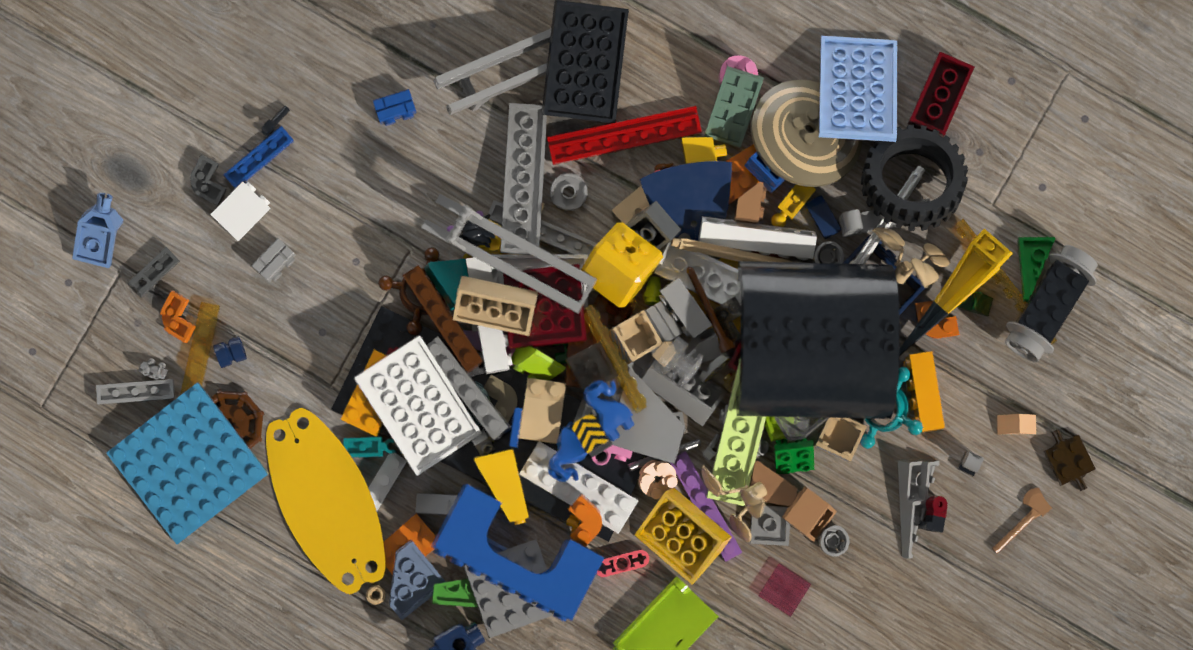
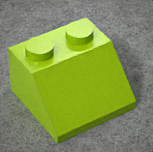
M531 346L516 348L511 357L512 364L515 365L513 369L522 374L527 372L529 374L528 378L550 381L566 368Z

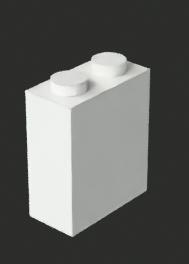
M241 182L210 214L237 241L270 210L268 206L270 202L263 195L258 197L254 193L256 189L249 182L246 184Z

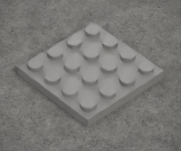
M536 539L497 553L532 573L539 574L547 570ZM463 565L489 638L553 616L554 612L550 610L549 612H544L536 608L537 603L533 601L532 603H527L519 599L520 594L516 592L510 594L501 589L503 585L499 583L493 585L484 580L486 576L482 574L476 576L467 571L469 567Z

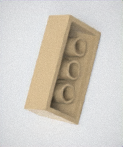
M462 276L453 320L529 336L538 292Z

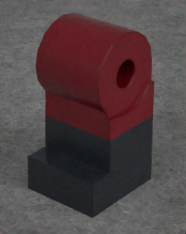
M931 496L926 500L927 511L925 521L919 522L918 529L943 533L948 507L947 500L944 497Z

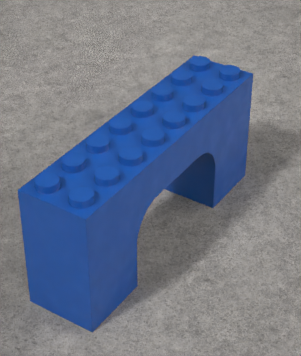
M468 484L463 485L430 546L434 549L433 553L444 558L447 555L451 558L450 562L457 566L463 567L465 565L469 567L467 571L476 576H480V574L486 576L484 580L493 585L498 583L503 585L501 589L510 594L515 592L520 594L518 598L527 603H532V601L537 603L535 607L544 612H549V610L554 612L553 617L561 621L573 620L604 557L570 539H565L552 565L546 571L539 574L530 572L495 553L488 545L487 531L501 502Z

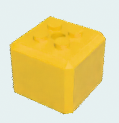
M616 223L593 248L581 271L597 279L593 287L596 291L617 307L625 308L648 282L662 260L663 255L659 249L627 225Z

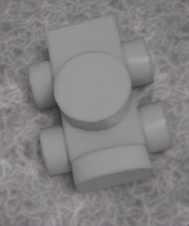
M152 358L147 362L143 361L139 367V372L144 376L156 380L159 378L165 379L168 374V370L165 369L166 364L160 362L156 366L154 365L155 360Z

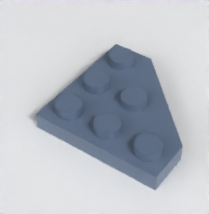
M412 540L396 551L389 605L401 620L433 596L434 584L446 582Z

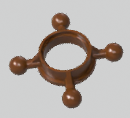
M430 247L425 251L426 265L428 262H436L439 259L440 253L436 248ZM421 268L424 274L427 275L425 269ZM382 276L378 281L379 287L384 291H388L391 288L399 290L402 304L407 310L414 313L412 321L407 325L408 333L411 335L420 334L422 331L421 315H428L423 306H417L408 299L406 295L408 283L404 278L402 282L393 281L390 276ZM439 294L440 298H441L442 301L445 303V300H444V299L442 298V296Z

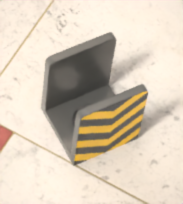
M592 412L570 425L584 450L591 457L598 455L613 445L596 420V415Z

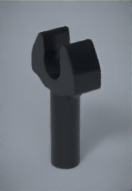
M284 106L271 120H268L263 125L261 133L266 137L270 135L290 109Z

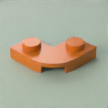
M171 291L160 312L165 327L164 330L182 342L188 343L196 328L195 325L181 317L189 299L175 291Z
M933 301L914 304L918 323ZM956 316L942 319L925 335L933 339L959 336Z
M581 494L568 508L569 511L582 521L570 533V537L578 544L586 547L600 532L602 517L600 510Z

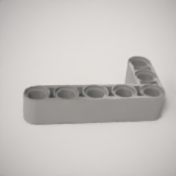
M922 199V200L913 201V202H927V201H931V200H930V199ZM859 209L844 212L839 217L843 237L872 232L883 216L880 214L877 217L873 213L874 210L860 213ZM892 222L889 228L896 227V224Z

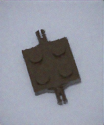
M1059 429L1051 432L1056 443L1043 452L1060 486L1075 481L1080 491L1087 489L1083 477L1096 468L1080 435L1070 439H1063Z

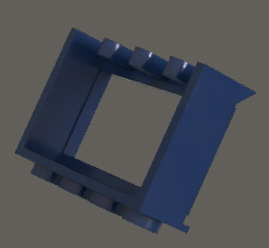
M871 235L842 264H849L860 253ZM880 241L873 253L886 265H892L895 270L897 268L895 265L897 259H895L896 255L891 250H886L881 246L882 242ZM911 274L905 281L915 292L899 308V315L925 289L917 275Z

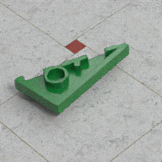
M1019 237L1017 239L1023 302H1028L1034 291L1055 237Z

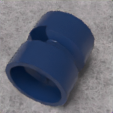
M239 336L231 338L228 344L220 342L213 345L221 368L232 365L233 360L235 362L247 360V355Z

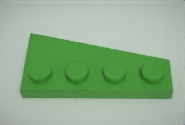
M468 579L433 585L432 604L478 608Z

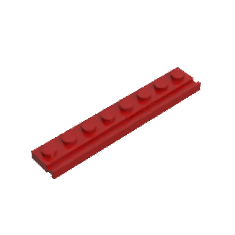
M692 106L547 137L552 163L556 165L702 134L697 107Z

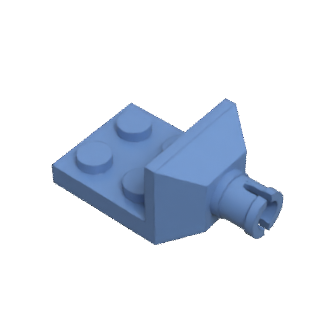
M98 193L96 205L86 210L78 221L72 259L110 268L116 233L123 224V218L115 209L110 208L112 195L107 194V198H105L106 193Z

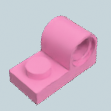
M612 445L604 450L607 455L604 461L596 460L595 456L592 457V460L595 464L603 466L609 462L611 454H614L615 459L626 462V458L631 459L633 451Z

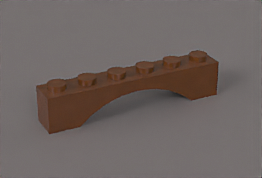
M417 265L402 275L466 372L470 373L484 363L457 321L453 320L452 314L420 266Z

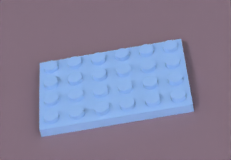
M821 36L819 137L896 142L897 40Z

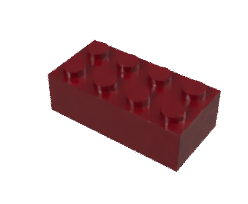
M939 52L907 124L914 125L917 129H920L921 125L927 126L926 130L931 132L936 129L939 131L938 135L944 137L975 66Z

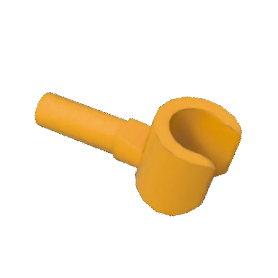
M570 514L566 525L572 527L571 532L578 526L580 519Z

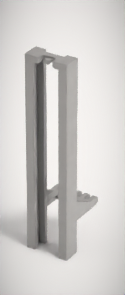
M551 29L435 77L433 82L437 90L457 81H460L459 85L463 88L466 98L447 105L446 109L449 115L471 107L472 112L476 111L492 97L546 75L547 63L477 93L470 81V77L473 74L549 43Z
M439 194L436 203L458 214L459 218L456 219L454 227L450 232L427 219L421 227L423 230L579 314L586 298H588L590 291L597 281L596 278L489 221L468 206H462ZM467 220L586 284V291L582 299L577 302L461 239L459 234Z

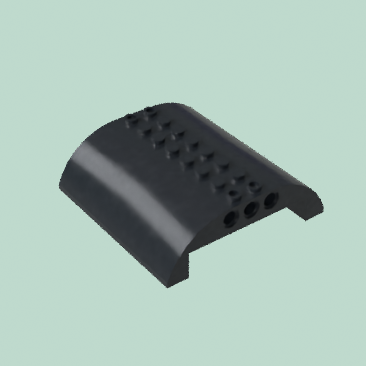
M738 261V281H741L740 395L737 396V416L891 419L896 402L899 373V297L893 266L885 264Z

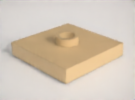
M640 186L612 209V212L621 223L626 225L634 216L649 206L643 188Z

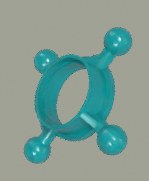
M899 367L896 395L897 414L895 418L886 425L879 424L875 419L864 418L869 425V431L861 438L860 444L862 447L870 449L875 445L877 431L891 432L900 428L903 424L908 427V431L912 435H919L922 432L923 424L919 420L907 418L909 404L906 395L900 389L902 383L908 381L911 376L908 368Z

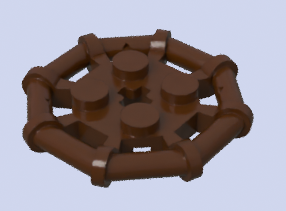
M217 390V393L211 399L214 403L220 401V411L227 420L232 419V422L235 423L233 428L242 439L246 436L251 438L246 442L247 446L251 449L259 441L261 442L263 415L265 414L248 396V392ZM225 399H236L239 401L237 405H227ZM244 403L253 414L248 416L241 408ZM255 419L254 433L249 432L250 420Z

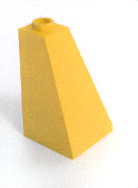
M514 450L474 458L494 496L501 502L500 506L509 522L514 521L515 525L526 523L525 519L529 518Z

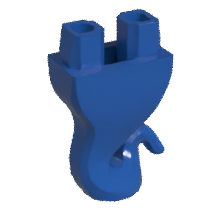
M599 380L590 384L584 390V398L587 404L595 410L596 420L607 438L615 441L620 436L616 429L621 425L624 430H629L634 426L631 418L633 414L625 404L619 401L598 398V395L601 393L606 396H613L616 393L614 380L610 381V387L604 381Z
M569 422L566 427H563L557 439V453L552 456L548 463L549 475L561 482H566L570 476L575 481H578V472L574 468H566L564 470L560 465L580 462L588 454L570 426L573 422Z

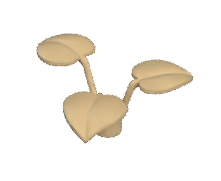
M877 227L872 230L888 248L900 251L898 260L895 263L897 268L894 270L897 282L903 284L913 271L916 272L924 288L936 282L939 278L937 272L929 264L923 263L927 258H930L933 264L940 267H946L951 263L938 247L930 243L924 244L923 251L926 255L920 260L912 258L910 263L908 261L901 262L904 252L903 246L905 245L901 236L892 229Z
M705 464L702 465L704 484L714 496L718 497L720 494L726 495L741 491V498L746 507L738 516L735 514L730 515V524L734 532L741 539L749 543L751 541V532L745 522L742 521V516L747 510L756 519L762 515L765 500L761 498L767 495L766 488L761 482H757L751 487L746 485L741 488L723 491L716 477L705 467Z

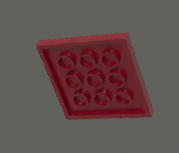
M572 264V266L581 270L580 264ZM555 267L520 270L577 302L583 297L582 282ZM503 273L504 285L535 291ZM538 292L529 336L508 332L509 348L516 349L529 346L535 347L587 341L584 305L579 314Z

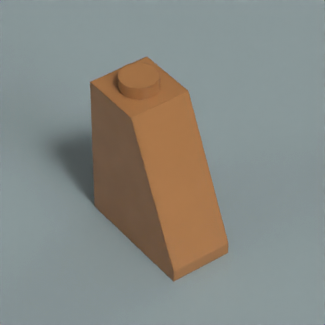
M755 461L750 487L757 482H761L767 491V495L761 498L765 500V503L789 507L797 497V488L761 462Z

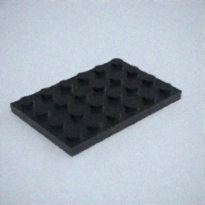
M562 0L554 1L541 115L616 123L629 9Z

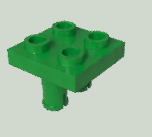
M797 435L793 443H788L787 438H783L782 443L781 439L776 440V445H774L776 474L814 470L813 440L807 441L806 435H801L802 441L800 440V435Z

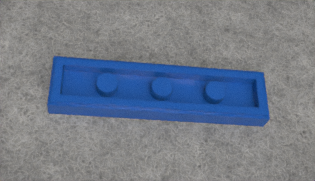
M280 126L224 173V177L236 189L241 182L245 183L293 143L294 140Z

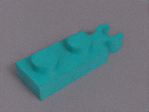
M383 437L343 438L344 447L352 458L383 457V451L389 454L396 453V450L389 449V444L395 443L393 439L383 442Z

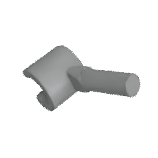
M719 434L715 435L711 444L702 453L707 461L716 454L712 448L720 438Z

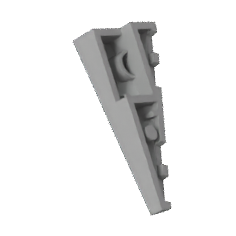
M913 458L898 460L903 558H913L911 550L913 543L918 540L916 533L919 522L923 521L925 516L926 500L930 497L928 496L930 483L935 481V478L932 476L935 466H939L938 460Z

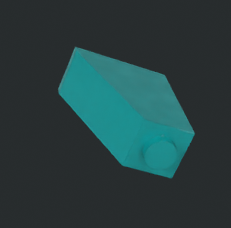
M466 259L428 262L424 267L426 274L451 310L455 309L461 277H469Z

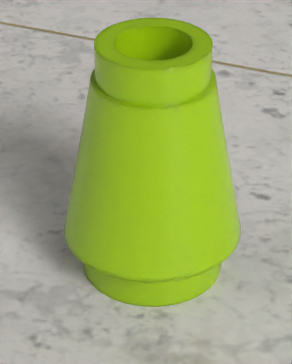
M651 276L643 297L646 305L654 306L661 301L659 298L661 295L659 291L661 290L659 277Z

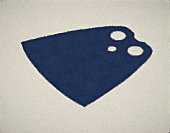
M705 161L666 168L640 179L649 205L657 201L681 229L674 238H679L681 234L686 233L690 236V240L699 241L702 216L726 219L730 198L732 162ZM692 221L697 222L695 228L691 226Z

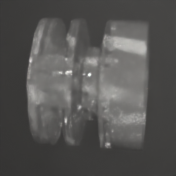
M678 336L654 368L664 376L673 371L674 373L670 381L674 382L678 376L681 377L677 383V386L681 388L697 373L705 356L700 353L696 359H693L697 350L693 349L687 354L685 351L688 343Z

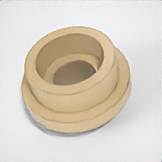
M379 585L369 587L366 592L367 600L375 605L382 603L386 596L385 590ZM374 591L379 592V598H373L372 594Z

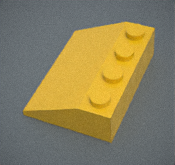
M675 488L664 492L635 533V536L691 585L697 581L732 538V536Z

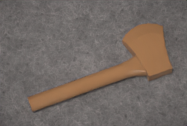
M1033 488L1024 495L1023 504L1032 509L992 548L996 554L1032 520L1040 515L1043 517L1052 509L1039 488Z

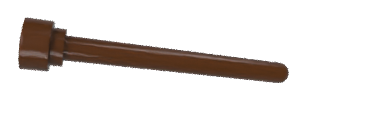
M688 267L686 269L687 274L719 338L718 343L720 346L718 347L721 354L735 348L733 341L726 337L694 268Z

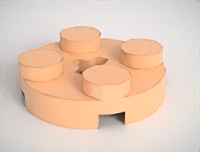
M651 460L639 472L638 485L640 489L653 499L661 498L664 492L674 488L678 482L674 468L666 461ZM656 475L659 477L661 476L660 481L654 483V477Z

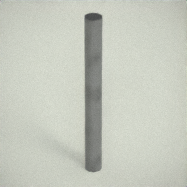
M700 439L680 445L678 454L702 446ZM646 457L628 464V468L630 471L642 468L651 460H661Z

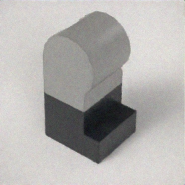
M967 451L964 453L957 469L970 476H974L979 471L984 458L971 451Z

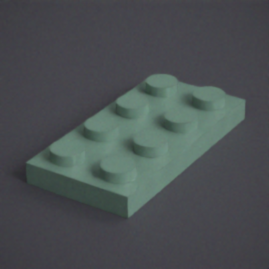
M727 66L704 136L712 137L714 140L741 148L764 77Z

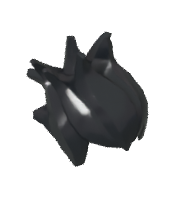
M488 214L484 218L489 219L491 215ZM467 220L459 237L476 247L483 245L490 248V238H495V235Z

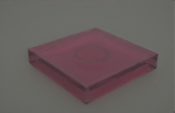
M778 563L758 596L791 617L811 584Z

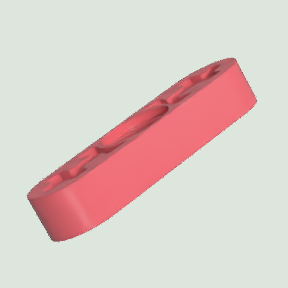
M637 550L604 559L602 563L605 566L611 565L609 560H614L613 566L616 572H612V568L606 570V574H603L602 571L596 574L600 577H607L645 567L649 562V555L644 550ZM638 553L646 556V559L643 560L644 564L634 562L635 567H630L629 555H632V559L637 558ZM619 558L627 560L628 565L625 569L617 567L616 562Z

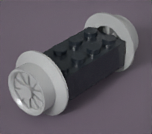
M1065 245L1060 254L1052 253L1049 255L1048 258L1051 266L1016 322H1008L1006 324L1010 334L1005 340V344L1013 352L1029 361L1038 362L1043 353L1052 354L1054 352V348L1051 345L1054 337L1086 286H1094L1097 282L1093 275L1098 266L1097 262L1090 255L1076 247Z

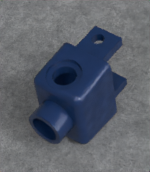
M475 622L466 627L462 624H457L433 637L432 641L435 646L428 650H454L452 644L456 639L464 642V650H476V647L486 641Z

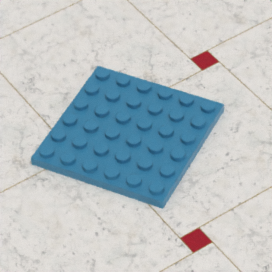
M199 382L106 453L176 545L269 474Z

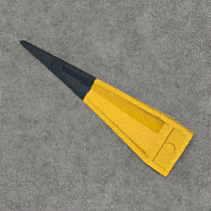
M985 228L970 243L929 309L899 348V357L997 273L1000 267L1012 255V252Z

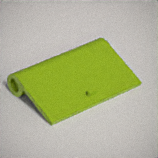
M676 576L613 642L615 645L613 650H688L719 616Z

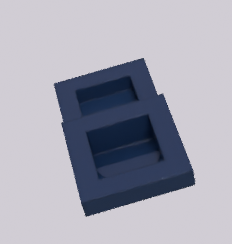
M822 195L805 204L824 239L842 231Z

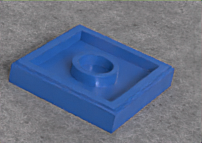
M514 408L510 447L518 448L523 414L522 408Z

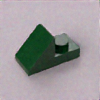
M977 291L972 293L956 308L988 317L993 298Z

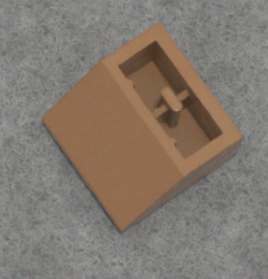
M759 182L738 198L734 221L757 224L759 220H762L764 207L761 206V202H764L766 196V188L763 187L764 182Z
M805 486L797 494L793 503L786 509L782 518L799 533L815 542L837 511Z

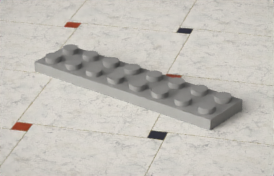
M509 103L502 228L539 247L547 115H541L542 105ZM501 238L500 253L531 255Z

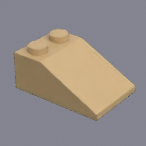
M532 378L527 379L519 439L557 444L566 388L565 383Z

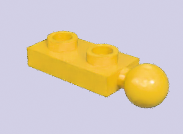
M796 184L777 207L781 213H776L772 216V225L784 227L786 217L788 216L790 219H793L816 189Z

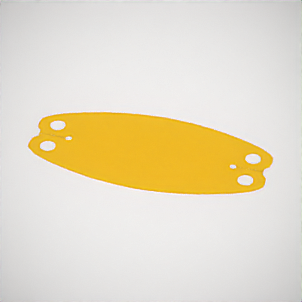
M304 408L293 411L287 420L278 419L271 422L266 432V449L274 491L283 516L305 554L336 588L346 594L357 592L360 590L361 585L366 582L374 583L382 579L385 572V551L378 514L365 479L346 448L316 415ZM305 417L308 419L309 425L306 429H300L297 426L299 418ZM278 429L284 430L286 434L282 441H277L274 438V432ZM295 438L299 439V443L294 442ZM355 558L356 563H352V559ZM375 561L378 567L374 573L367 572L365 568L367 562ZM345 573H351L354 576V581L351 585H345L342 582V576Z

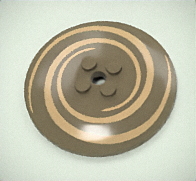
M791 80L780 83L768 90L756 105L751 120V134L755 149L765 165L776 175L788 182L807 187H820L832 184L843 178L853 168L861 152L862 140L819 137L820 83L810 80ZM805 126H811L814 133L807 132Z

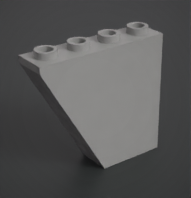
M629 369L628 373H624L622 383L625 384L623 392L619 391L616 401L625 404L632 412L633 416L631 418L634 426L629 430H624L621 425L616 429L620 436L611 442L614 446L675 464L686 427L634 370Z

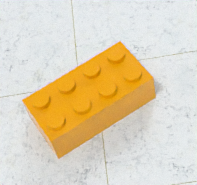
M374 350L364 371L387 355ZM357 384L340 420L377 437L383 423Z
M933 352L910 354L903 361V367L908 368L911 373L909 380L906 381L907 391H911L912 396L909 399L911 411L914 410L915 415L912 420H919L923 424L921 433L941 430L945 428Z

